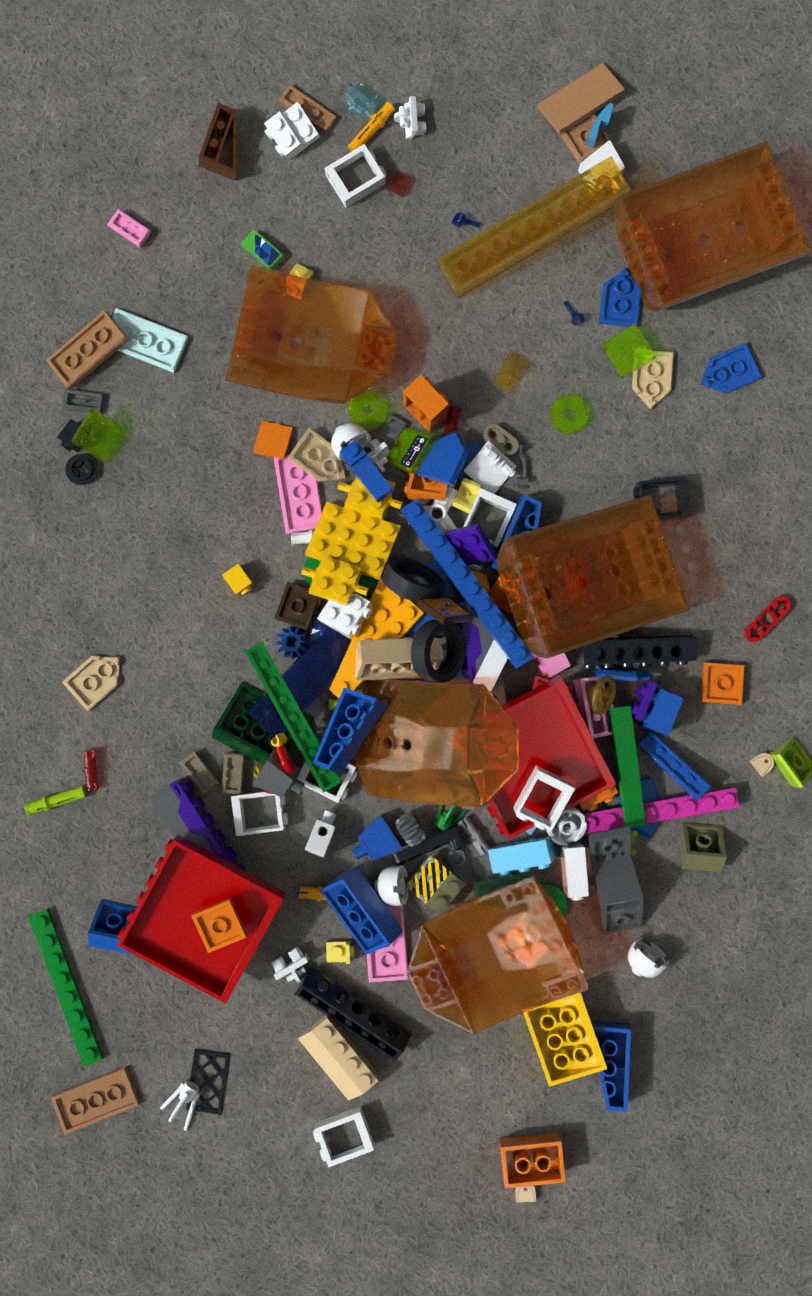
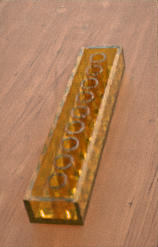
M610 156L437 258L438 266L455 297L458 299L614 208L617 196L631 192V189L613 157Z

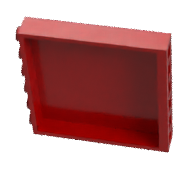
M560 676L451 731L453 738L450 741L454 749L460 750L462 754L460 756L461 762L464 767L468 766L471 773H469L473 784L478 783L480 787L478 793L483 802L487 800L490 805L487 809L491 817L497 818L499 823L496 826L500 834H505L508 840L535 826L534 822L530 820L523 821L519 819L513 807L536 765L571 782L575 787L563 812L616 785ZM538 779L523 807L547 818L562 791Z
M177 835L174 840L170 839L164 849L167 851L165 857L161 856L156 863L155 868L158 870L155 875L151 874L145 885L149 887L146 892L142 891L136 901L139 905L136 910L132 909L127 918L130 921L128 926H123L117 937L120 938L117 946L226 1004L284 900L286 892ZM231 898L246 930L247 937L208 953L191 915L194 912Z

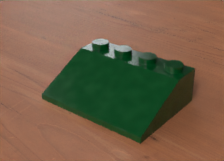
M241 682L214 727L212 738L263 765L274 748H277V746L275 747L271 744V740L276 737V734L284 733L286 735L287 741L283 745L286 746L290 758L297 748L269 695ZM303 713L305 719L309 724L312 717Z

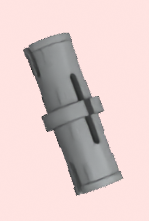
M466 816L463 820H460L458 825L462 826L463 831L468 836L467 840L473 843L480 856L485 854V851L488 852L490 846L480 835L481 831L475 828L469 817Z

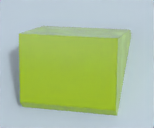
M794 736L769 753L791 786L797 788L804 787L812 776V761Z

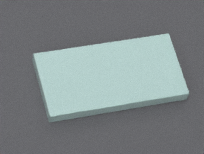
M115 308L112 318L129 339L117 351L175 373L189 337Z

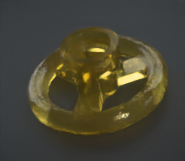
M612 676L602 677L597 684H593L589 689L588 697L592 700L593 711L598 715L606 713L614 701L616 682ZM606 682H609L610 687H608L607 689L604 688L603 685Z

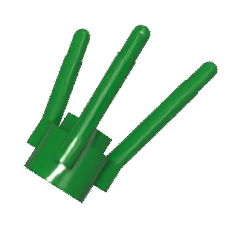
M450 779L447 781V785H451ZM458 799L454 801L448 812L444 811L442 813L444 804H440L435 815L437 820L434 824L444 831L449 830L450 827L454 828L458 820L468 809H463L454 818L452 813L459 802Z

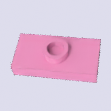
M120 209L116 211L107 224L109 228L139 248L144 245L152 233L148 228Z

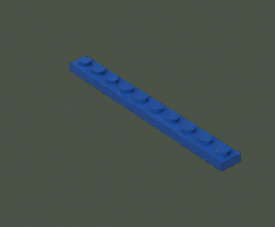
M416 499L402 508L401 513L515 669L518 670L533 660L534 656L419 500Z

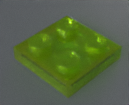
M636 323L601 344L621 379L656 358Z
M91 408L71 442L102 462L107 463L126 430Z

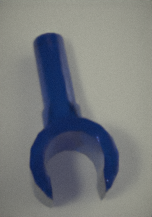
M461 212L457 213L452 220V224L461 227L463 223L477 228L480 227V223L466 218Z
M568 300L565 301L564 305L571 315V323L577 326L575 317H579L581 322H583L584 316L581 313H576Z

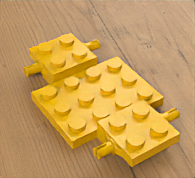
M357 477L351 485L343 482L338 484V490L348 492L345 507L326 502L305 552L306 556L321 562L316 570L305 566L302 570V575L312 578L309 594L345 606L348 605L350 598L355 592L367 595L369 588L358 585L361 574L381 580L401 529L400 525L385 521L384 517L390 506L401 510L403 501L392 499L391 493L377 503ZM386 480L394 491L395 482Z

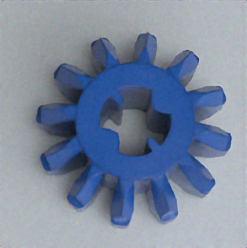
M289 626V633L285 628H282V632L285 635H276L281 641H276L275 645H282L277 651L281 653L285 650L284 658L288 657L289 652L291 659H295V652L299 657H302V653L299 650H308L302 646V644H308L309 640H302L307 634L303 632L299 635L301 628L297 627L294 632L293 626ZM289 638H296L295 647H288Z

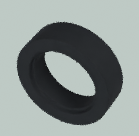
M403 557L390 558L381 576L383 583L390 590L416 603L418 599L438 598L444 585L441 577L432 569L417 561Z
M429 620L421 625L413 638L411 646V661L417 675L425 680L445 683L455 678L460 672L466 656V640L461 628L457 624L442 625L437 620ZM442 632L447 640V654L441 667L435 670L430 660V649L434 638Z

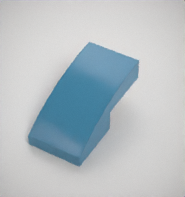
M609 103L595 120L586 143L587 147H594L598 130L606 132L614 104Z

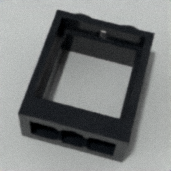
M686 477L639 481L635 485L636 487L633 488L634 499L644 497L643 489L675 486L678 513L646 516L645 501H643L636 514V518H639L640 523L686 519L691 516Z

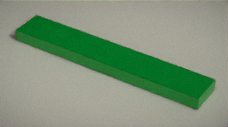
M631 706L609 708L624 828L646 826Z

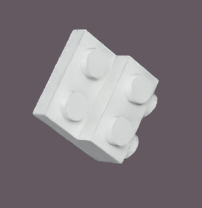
M298 102L284 113L279 111L264 123L267 127L265 133L271 141L274 139L278 144L275 146L277 152L281 157L285 155L289 160L320 137Z
M354 593L347 606L329 600L317 619L352 640L354 635L357 636L359 634L363 621L371 615L373 606L370 601Z

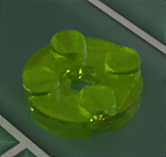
M364 390L350 400L348 413L352 423L359 424L366 431L378 429L385 422L387 405L379 393L372 390ZM367 406H371L373 413L365 415V412L362 410L363 408L366 409Z
M574 395L559 397L553 402L549 411V420L552 427L565 435L578 433L586 425L589 417L586 403L580 396ZM566 410L574 413L571 420L568 417H564L563 414L566 413Z

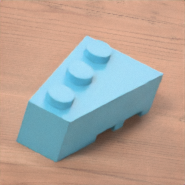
M548 834L547 837L536 839V837H533L527 841H515L493 846L488 850L493 874L508 875L512 873V870L526 872L531 870L530 867L538 866V869L548 868L558 857L556 844Z

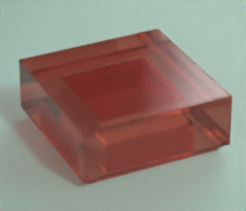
M394 170L386 185V190L404 197L411 178Z

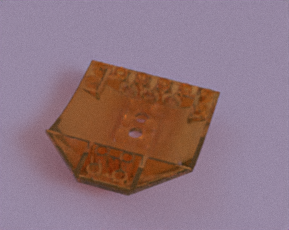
M251 265L226 381L303 399L345 404L391 376L400 336L370 288L311 280ZM275 332L280 333L282 340L275 342L271 339V335ZM294 336L301 339V345L298 347H294L290 343V339Z
M394 679L366 680L363 694L376 698L388 705L355 753V761L368 796L435 805L481 807L518 771L519 728L484 684ZM388 738L392 741L391 748L387 744ZM405 739L411 742L410 750H406L404 747Z
M535 876L483 895L423 923L407 970V976L425 1011L473 1035L536 1007L588 990L576 942L558 905ZM527 934H531L534 936V943H531L527 940ZM508 941H515L518 944V949L511 950L508 946Z

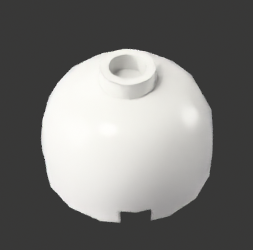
M347 423L340 425L333 434L331 440L332 449L341 462L343 458L339 451L356 440L362 448L365 446L369 447L371 436L359 424Z
M572 807L561 813L552 831L548 829L546 831L553 842L566 846L569 845V842L580 840L586 831L587 823L582 812Z
M389 866L383 869L378 880L375 881V892H378L381 900L388 905L403 906L407 902L409 891L408 888H405L403 877H407V871L404 866Z
M636 938L627 956L633 973L647 978L659 976L669 965V960L666 961L664 959L666 954L652 942H650V947L641 941L643 938Z

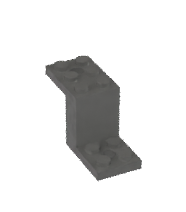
M618 827L609 831H597L589 834V867L601 906V930L603 935L642 927L643 894L630 856L631 831L629 827Z

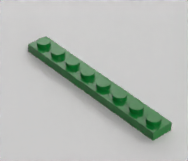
M263 641L245 650L244 652L322 792L324 793L341 783L336 773L313 764L320 744Z
M49 908L32 914L28 918L83 1067L98 1062L104 1057Z

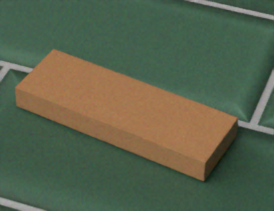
M289 84L279 98V102L287 108L298 102L313 126L325 134L328 133L337 120L336 115L291 84Z

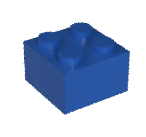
M655 689L644 720L640 721L639 726L660 735L669 736L684 698L662 689Z

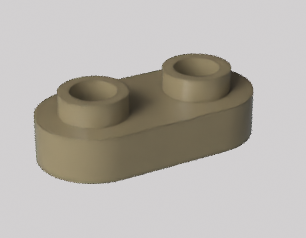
M490 424L484 429L483 438L486 443L487 441L491 442L506 457L516 454L519 443L515 437L497 424ZM494 432L496 437L491 438L489 433ZM510 444L512 449L506 450L505 445Z

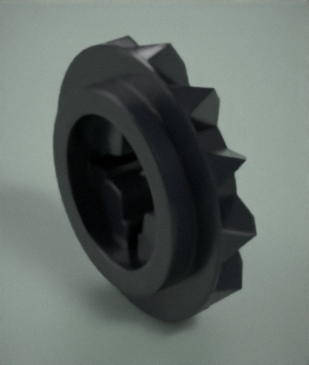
M76 454L68 460L65 472L72 483L86 485L89 482H93L94 477L97 475V465L90 456ZM84 464V468L87 469V471L89 472H82V474L79 475L80 472L77 471V469H75L74 467H82V465Z

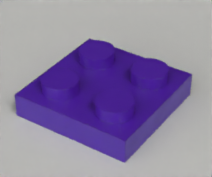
M479 523L449 530L445 533V537L466 565L495 560L497 557L496 551Z
M642 681V684L637 685L634 693L637 697L635 702H631L629 705L631 706L632 720H644L657 683Z

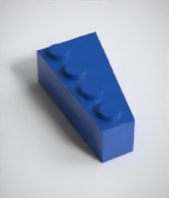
M524 494L519 497L496 549L497 557L495 560H491L488 568L500 574L504 569L528 584L529 571L532 564L531 557L497 567L500 548L508 537L538 528L542 502Z
M591 1020L607 1066L606 1070L600 1071L607 1110L628 1112L630 1023Z

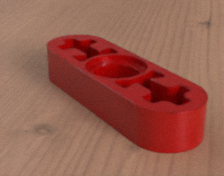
M784 596L774 598L744 629L745 639L749 642L760 641L790 610V600ZM777 601H784V609H779L775 613L769 610L770 608L775 610L778 607ZM764 614H769L772 618V622L769 625H765L762 622ZM758 626H761L765 629L764 631L763 629H759L756 632L757 638L750 637V629L755 630Z

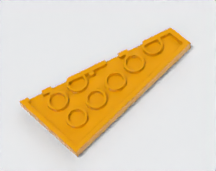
M382 578L379 580L370 599L373 606L372 613L361 624L362 628L357 636L354 635L330 687V690L338 698H340L343 688L357 691L366 681L355 680L356 648L359 640L365 638H372L373 640H382L384 638L403 639L426 615L412 601L390 590L383 583Z

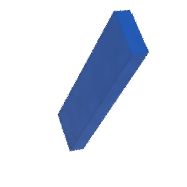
M653 731L638 744V747L695 801H698L711 788L698 773Z

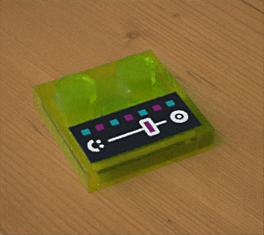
M405 427L386 457L387 463L415 475L436 441L429 436Z

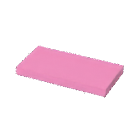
M289 454L285 455L284 460L274 458L286 534L315 530L322 514L317 480L287 459Z
M384 903L403 931L391 945L367 954L369 982L409 979L403 906H393Z

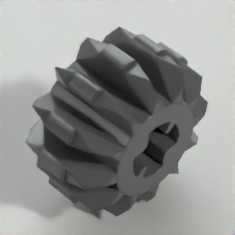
M413 812L405 813L396 820L399 833L409 846L418 845L426 839L427 834L420 820H418Z

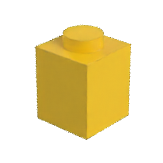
M240 564L235 565L222 574L236 595L239 596L241 594L244 596L252 590L251 586L254 584Z

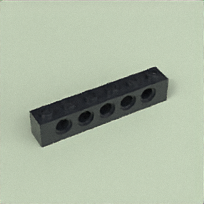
M690 635L606 638L576 648V663L583 665V668L593 669L595 665L613 668L614 664H621V667H633V663H639L640 666H651V663L658 662V665H670V662L686 665L688 661H696V637ZM675 646V652L671 654V650ZM638 647L639 652L634 656V651ZM657 647V652L653 656V649ZM619 648L620 654L616 657L615 652ZM601 649V655L597 658L596 652Z
M313 967L305 975L295 992L296 996L394 1061L404 1052L412 1035L403 1026L398 1025L388 1016L380 1013L370 1004L365 1003L356 997L355 994L347 991L337 982L332 981Z

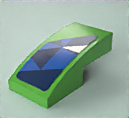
M252 230L240 243L246 251L256 257L270 271L284 258L280 251L255 230Z

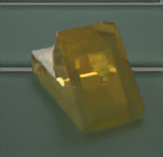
M511 350L503 361L502 367L492 385L509 394L528 359Z

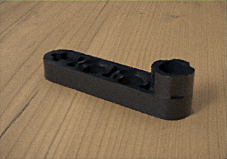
M457 826L424 840L418 845L393 854L391 859L394 866H399L447 844H450L454 852L465 848L469 843L462 826Z

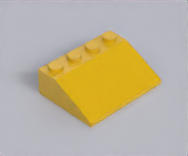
M580 990L541 996L523 1002L522 1010L549 1087L607 1069Z

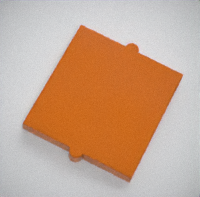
M261 421L253 453L267 456V458L273 457L284 460L293 427L280 425L278 422Z

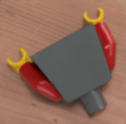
M284 733L276 734V737L272 738L271 744L275 747L277 746V748H274L264 765L259 764L256 766L257 770L254 771L256 780L253 785L264 789L266 793L275 794L279 797H283L288 788L299 794L305 785L295 778L300 769L292 761L286 746L283 745L287 741Z

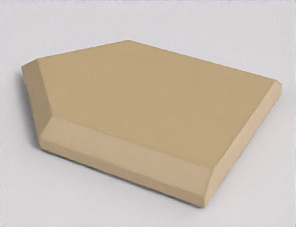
M634 350L632 389L649 409L671 392L674 352Z
M309 427L287 459L318 482L345 479L343 464L333 452L331 443Z
M91 656L62 683L83 707L90 711L118 686L120 657Z

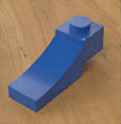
M356 440L339 451L343 460L377 503L394 492L393 488Z

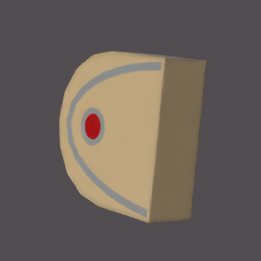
M759 753L749 760L762 777L771 771L774 766L772 756L767 753Z
M516 1187V1203L536 1202L535 1187Z

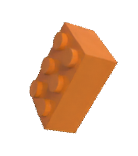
M420 375L403 390V406L431 433L447 418L449 405L447 402L449 400L442 392L438 393L433 388L435 385L428 377L424 378Z
M559 1133L499 1138L505 1189L566 1182L562 1141Z

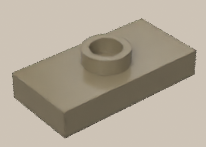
M194 751L179 763L202 794H205L219 783V780L197 751Z
M224 753L222 793L242 794L244 754Z

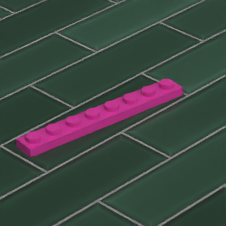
M735 787L706 792L698 801H695L690 795L643 803L646 823L740 808ZM622 807L582 813L587 823L584 834L624 827Z

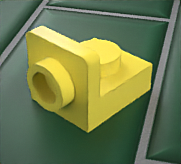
M350 941L326 942L327 962H346V964H350L351 958H354L355 954L354 946L350 945Z

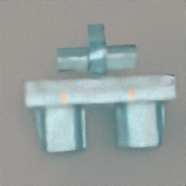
M360 82L356 85L349 83L343 99L350 106L348 113L352 116L357 112L370 121L371 116L379 106L380 99L376 95L367 97L365 95V86Z

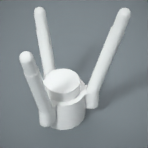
M191 1081L182 1082L179 1088L160 1107L163 1110L180 1094V1101L169 1118V1122H172L182 1105L192 1101L184 1126L185 1131L188 1130L196 1102L201 1095L198 1092L199 1087Z

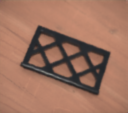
M194 1050L190 1081L194 1083L195 1075L199 1072L206 1081L199 1086V1090L208 1084L214 1092L207 1100L200 1095L199 1098L202 1103L199 1106H195L194 1111L222 1114L230 1053ZM198 1054L205 1055L209 1060L201 1067L197 1064ZM218 1057L225 1058L222 1070L214 1062ZM211 1063L217 1073L208 1079L202 1069ZM220 1075L222 1085L221 1089L217 1091L211 1081ZM217 1096L219 1099L218 1109H212L208 1102ZM191 1101L186 1104V1110L190 1109Z

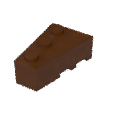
M221 103L217 104L198 157L199 167L235 181L237 110Z

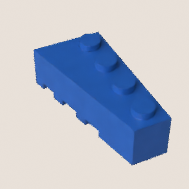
M343 688L313 764L341 775L388 705L376 698Z

